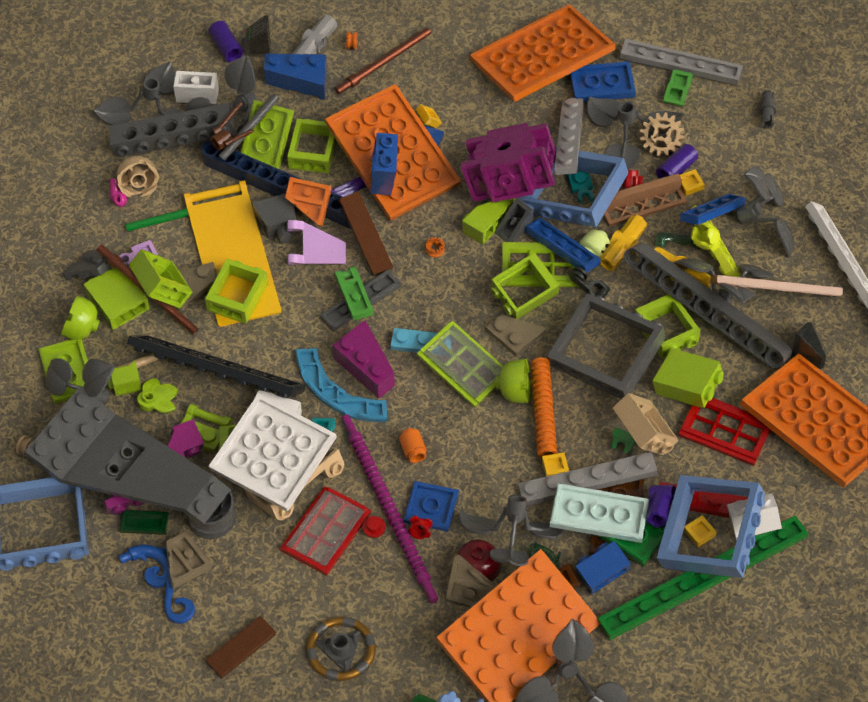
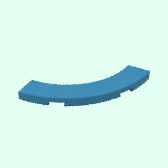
M318 348L296 349L300 374L310 391L322 403L343 415L348 414L354 419L370 422H387L386 400L366 399L347 394L345 390L336 385L325 374L318 356Z

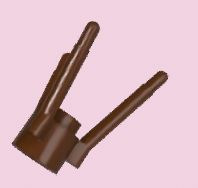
M239 102L220 125L212 130L214 135L210 137V140L218 151L254 132V129H250L232 137L227 130H221L242 106V102Z

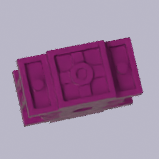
M528 123L488 130L485 136L466 139V147L469 154L467 161L461 163V169L473 202L491 198L492 202L533 195L535 189L554 186L555 180L552 168L556 160V149L547 123L530 127Z

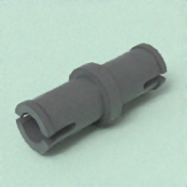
M765 90L762 93V104L760 106V113L762 114L761 126L764 127L765 122V129H770L774 126V114L776 113V106L774 104L775 93L772 92L771 96V90Z

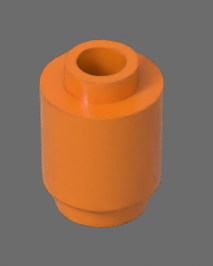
M413 428L402 431L398 440L406 459L411 463L424 460L427 456V449L420 431Z

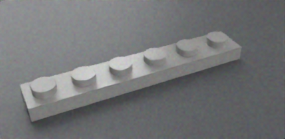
M625 39L620 53V59L672 71L673 69L693 73L694 76L737 86L743 69V65Z
M569 98L562 101L555 160L556 175L577 173L584 109L583 98Z
M652 452L521 482L518 485L521 496L527 499L526 506L554 500L558 483L598 490L657 476L658 471Z

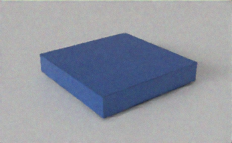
M414 481L403 522L412 524L410 522L412 516H418L423 519L429 518L433 522L432 527H430L431 529L449 532L459 490Z

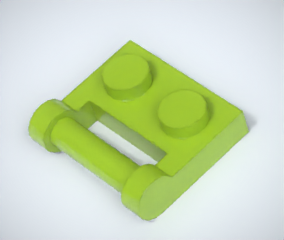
M191 403L181 423L198 417L221 427L231 425L233 419L199 409L198 405ZM195 421L204 442L202 449L216 453L220 446V428L218 430Z

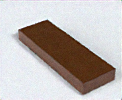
M259 616L208 657L206 664L222 679L276 635V631Z

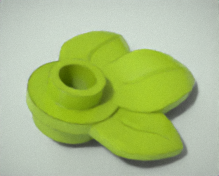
M157 378L149 379L143 384L142 392L137 396V403L143 411L149 412L155 409L160 413L172 412L176 407L171 400L177 395L178 388L171 384H160Z

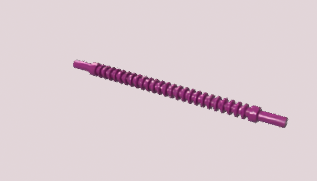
M348 414L344 415L341 419L349 434L348 440L352 444V448L355 449V454H357V458L365 470L364 473L367 475V479L370 480V485H373L372 489L375 490V495H377V499L380 501L379 504L383 506L382 510L385 511V516H387L390 526L393 527L392 531L395 532L398 543H401L400 547L403 548V553L406 554L405 558L409 559L408 564L414 570L413 574L416 575L418 584L422 585L430 603H435L439 598L430 582L431 576L426 571V566H423L424 562L421 561V556L418 555L419 551L415 550L416 545L410 539L411 535L408 534L405 523H402L403 519L400 518L398 508L392 502L393 498L390 497V492L387 491L388 488L385 486V482L382 481L383 478L380 476V472L377 471L378 467L375 466V461L372 460L373 457L370 455V451L367 450L368 447L365 445L362 434L356 430Z

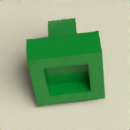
M615 427L612 434V448L616 449L618 444L623 442L625 444L623 452L629 453L634 444L636 445V441L629 432Z

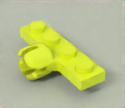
M711 220L699 225L694 224L695 226L691 232V239L694 244L703 250H709L711 256L719 262L720 266L718 268L724 276L740 277L741 273L723 243L719 230L713 225Z

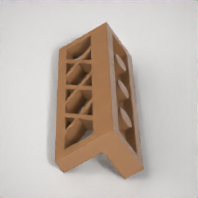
M679 173L618 191L603 215L608 226L611 227L627 222L632 215L644 217L687 204V200L681 190L682 179ZM677 193L680 200L673 202L666 198L669 194ZM653 199L661 202L657 207L649 206L647 203ZM632 205L641 207V210L637 213L627 211L629 206ZM617 211L622 214L620 218L611 220L608 213Z

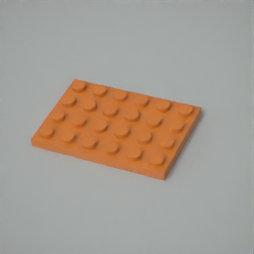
M568 4L470 54V60L513 102H516L614 51L615 43L572 5Z
M396 84L325 118V124L369 190L371 187L372 154L376 134H398L397 168L392 194H372L389 221L461 185V179Z
M799 353L741 400L740 405L843 488L868 468V407Z
M542 549L527 560L529 561L527 565L518 567L434 638L486 702H512L529 680L541 676L556 663V656L552 650L553 641L571 619L579 622L588 633L600 625L597 616Z

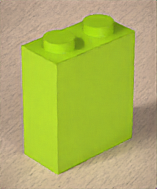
M111 267L101 276L91 278L83 284L86 296L96 306L98 312L112 330L150 309L148 298L142 290L117 268L113 269Z
M672 348L654 377L653 385L655 393L662 397L705 408L707 402L712 400L717 385L721 384L724 372L722 371L720 361Z

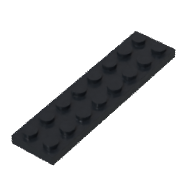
M146 334L131 335L128 338L127 344L134 346L133 350L141 353L153 352L154 357L165 360L172 358L176 364L187 366V364L194 365V369L201 372L213 371L215 376L220 378H236L235 382L242 385H248V383L255 384L256 389L268 392L269 390L277 391V396L283 398L296 397L298 394H303L306 387L302 383Z

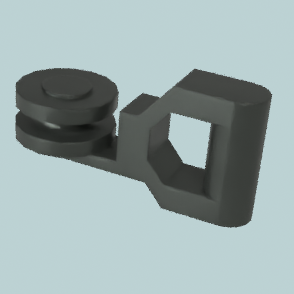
M574 267L569 273V278L586 294L595 296L592 287L596 286L600 289L596 295L604 299L610 291V287L602 280L594 281L591 279L585 284L584 282L588 278V274L580 267Z

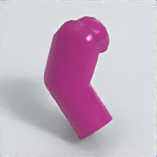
M110 179V199L115 205L122 207L127 203V196L120 191L117 179Z

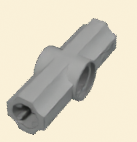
M326 14V16L320 18L312 30L307 29L302 36L301 43L292 54L321 53L320 50L326 46L327 39L337 28V22L333 17Z

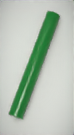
M187 208L126 223L125 226L127 232L188 217L189 214Z

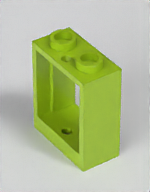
M297 118L287 156L289 169L330 173L337 140L324 121ZM301 133L329 136L325 155L298 152L297 148Z
M140 249L129 264L148 297L181 308L193 293L174 262Z
M534 252L492 279L491 292L496 299L500 298L504 304L503 308L509 316L512 315L515 319H519L559 294L560 285ZM531 270L546 291L517 308L502 287L526 271Z
M226 259L205 298L207 311L247 324L268 284L266 272L258 267L253 268L244 265L240 261ZM230 274L255 282L244 304L219 296Z
M669 294L635 309V312L649 321L674 311L686 328V332L663 341L657 351L661 359L666 357L672 348L682 350L686 347H694L699 342L701 331L681 302ZM643 332L646 338L649 339L650 334Z

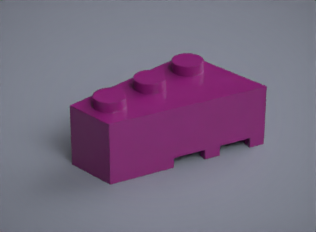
M366 320L333 344L334 359L378 399L395 386L394 371Z

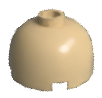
M131 156L126 158L117 169V184L120 191L127 197L131 198V195L142 193L140 197L150 195L158 186V171L153 162L146 157ZM132 186L135 188L144 187V189L142 191H136L132 188Z

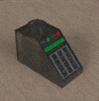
M263 16L246 29L245 38H242L241 45L248 57H265V54H270L271 37L268 16Z

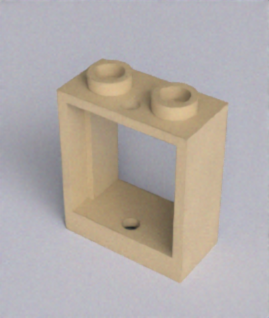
M628 393L613 407L641 449L663 455L669 453L679 441L650 400Z

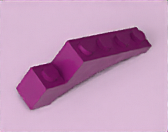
M194 419L172 427V438L167 447L183 457L187 455L188 458L200 453L204 442ZM114 496L104 501L103 508L106 515L110 513L117 515L124 512L128 506L134 504L137 507L145 503Z

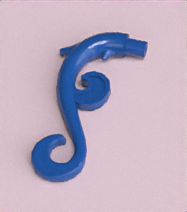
M141 544L128 548L127 552L118 556L121 564L137 559L145 561L146 558H152L162 566L164 574L157 576L160 573V568L152 566L144 574L145 581L152 588L165 586L164 610L167 618L177 624L186 623L192 619L195 613V606L190 599L183 597L175 599V604L184 606L185 609L182 613L175 614L171 610L174 589L171 587L167 555L165 554L166 548Z

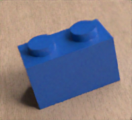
M615 541L610 544L607 542L596 549L597 552L590 557L586 555L577 562L575 572L591 595L630 570L631 563Z

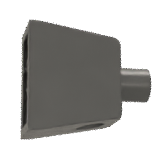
M286 193L253 202L255 218L267 237L278 236L281 243H287L292 239L291 233L287 231L288 220H296L294 205L285 198Z

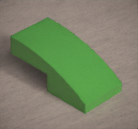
M673 69L663 103L683 107L693 73Z

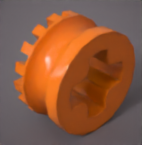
M347 31L346 38L348 39L346 41L348 42H346V49L352 47L354 50H357L358 32L351 34L350 31Z
M431 237V239L429 238L426 241V253L429 256L436 258L443 255L445 244L442 239ZM432 245L439 247V250L436 249L435 251V249H432Z

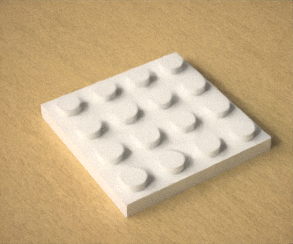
M258 393L208 467L212 472L288 512L337 437L335 433Z

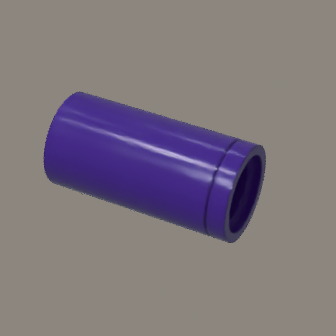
M217 21L209 27L208 32L225 60L232 62L241 58L243 49L226 22Z
M683 144L656 169L657 177L661 179L678 173L679 175L682 174L698 159L697 151L691 145Z

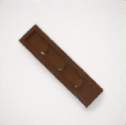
M358 191L340 198L339 203L371 274L375 276L386 270L393 269V265L360 192Z

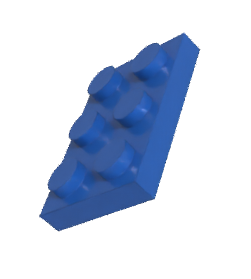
M630 61L585 65L570 73L574 98H583V102H588L589 97L623 99L635 98L636 96Z

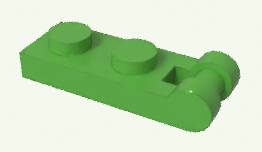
M356 266L349 267V270L343 272L341 270L335 271L336 282L340 287L352 320L355 321L374 315L372 305Z

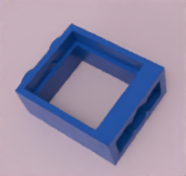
M376 134L372 154L370 194H392L397 168L398 134Z

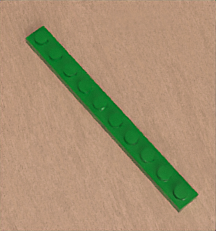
M796 515L781 522V529L755 536V545L750 550L749 566H746V569L808 537V531ZM735 547L714 558L732 560ZM687 571L598 617L599 626L610 641L731 577Z

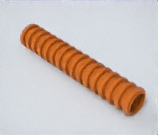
M539 357L533 359L530 362L533 406L535 408L537 455L539 458H542V456L558 453L550 361L547 358Z

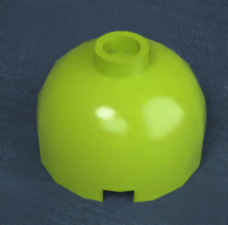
M76 296L61 335L69 339L83 340L92 331L96 333L100 320L97 319L98 311L96 306L90 300Z
M527 359L509 361L501 368L500 376H496V389H501L502 396L511 403L520 404L529 403L528 401H530L531 380L528 378L530 369Z

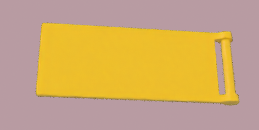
M245 180L239 181V184L199 193H185L184 199L202 265L213 262L217 276L226 259L240 261L244 265L262 269L267 274L268 284L249 320L281 313V306ZM237 192L242 194L197 205L192 203ZM230 274L219 296L244 304L255 282ZM215 314L219 327L240 323L239 321Z

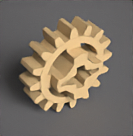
M656 113L655 119L649 116V123L643 122L645 129H640V134L643 136L640 138V142L645 143L643 145L644 150L650 149V155L656 152L657 158H660L661 154L668 158L669 152L673 154L676 151L675 148L682 146L680 142L685 140V136L681 135L684 133V128H679L681 121L675 122L674 115L668 118L667 113L663 117ZM652 128L654 134L648 138L649 131ZM676 132V139L672 142L671 136ZM659 133L666 134V138L659 137Z

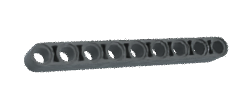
M638 242L624 252V260L630 267L770 367L779 368L791 358L792 350L788 344L646 243Z

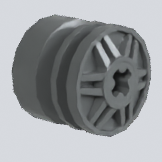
M231 490L213 512L214 515L210 516L203 526L187 515L188 524L198 537L218 539L232 530L236 522V512Z

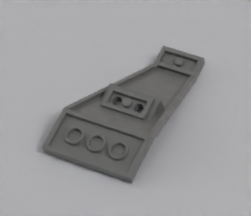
M81 386L24 452L26 457L60 483L181 511L201 526L205 524L231 490L209 472L115 414L95 397H89L86 390ZM123 451H128L130 456H125ZM110 468H115L117 473H112Z

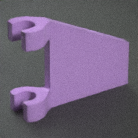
M288 220V232H303V255L288 254V265L346 264V242L303 221Z

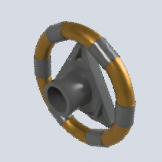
M335 617L320 623L310 634L306 646V654L312 668L319 675L335 681L350 680L363 674L372 664L376 653V643L371 631L360 621L348 617ZM335 626H345L358 630L346 634L337 633L330 638L318 640L329 628ZM362 634L365 639L367 653L364 660L354 669L350 670L360 639L359 636ZM315 645L344 672L327 669L322 666L318 661Z

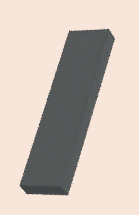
M388 270L364 285L372 306L401 287V283ZM344 299L320 314V319L333 332L352 320Z

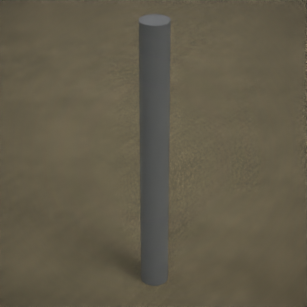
M273 93L237 135L254 129L280 98ZM246 137L225 147L218 156L225 161Z

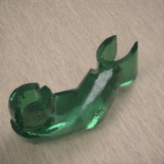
M660 232L656 235L654 245L664 248L666 241L685 246L692 245L701 250L689 236L679 233Z

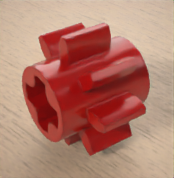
M628 169L629 173L621 186L623 190L643 184V176L638 175L639 170Z

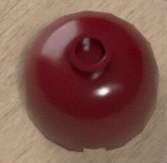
M479 539L471 540L463 544L457 551L458 555L462 556L490 581L495 580L498 577L497 575L500 574L501 563L490 558V551L496 549L491 543Z

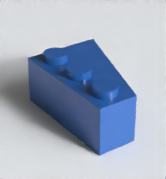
M265 54L264 74L266 84L286 90L299 91L301 94H309L325 100L327 79L326 54Z

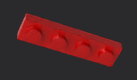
M665 482L659 483V485H675V487L677 488L676 484H670ZM694 491L689 511L730 518L727 505L739 500H747L748 497Z

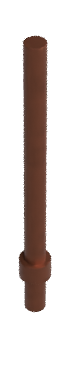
M425 28L357 74L348 76L346 81L335 87L336 93L341 94L350 87L354 88L360 84L362 79L431 35L430 29Z
M99 245L96 251L108 260L107 263L113 269L117 268L146 294L133 271L122 262L123 259L117 254H113L104 245ZM151 298L192 335L199 329L172 305Z

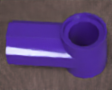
M675 485L650 486V504L646 519L654 527H663L667 523L676 491Z

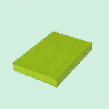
M253 101L249 120L265 102ZM274 105L254 127V132L246 136L241 153L280 169L294 110Z
M71 339L38 348L46 376L51 360L55 358L63 359L70 364L73 371L69 382L84 387L85 382L82 378V372L88 359L82 339ZM66 387L62 395H53L51 393L53 403L57 404L68 401L76 389Z

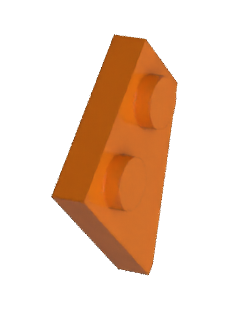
M290 177L285 198L316 224L323 227L332 187Z

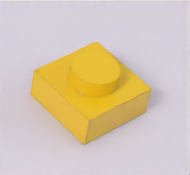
M422 104L415 109L420 116L419 119L425 126L437 128L442 124L434 109Z
M696 169L680 174L682 179L681 190L685 196L704 190L705 184Z
M565 453L542 456V464L546 476L569 471Z
M703 515L687 524L683 530L697 548L716 537L717 533Z

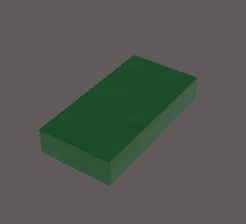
M125 510L122 512L120 533L166 535L169 513Z

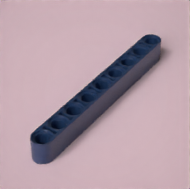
M211 141L204 143L202 146L203 162L207 167L239 181L245 180L246 184L271 195L285 194L290 177L301 179L236 150L224 161L218 155L225 148L218 151ZM331 192L325 218L351 229L339 203V199L342 196Z

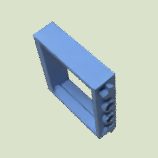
M579 151L577 171L609 176L590 209L539 200L538 197L544 188L535 189L533 195L518 198L534 210V216L597 227L629 172L624 158ZM553 163L552 174L555 171V163Z
M680 475L657 555V560L664 569L743 578L746 566H749L750 550L755 545L756 527H759L761 522V508L766 503L764 500L765 492L760 484ZM694 491L748 496L732 560L677 554Z
M53 477L0 485V504L75 493L80 542L2 554L0 534V570L9 571L17 566L33 567L37 563L42 562L57 563L61 559L67 558L78 560L89 555L83 490L81 487L60 483Z

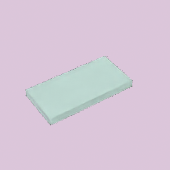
M558 483L550 527L642 543L649 499Z

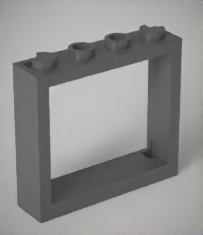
M587 293L548 353L547 358L550 361V366L622 399L628 393H632L666 336L664 328L659 322L644 319L637 312L631 313L619 304L608 303L598 295L593 296ZM591 309L650 334L649 339L622 381L563 355Z

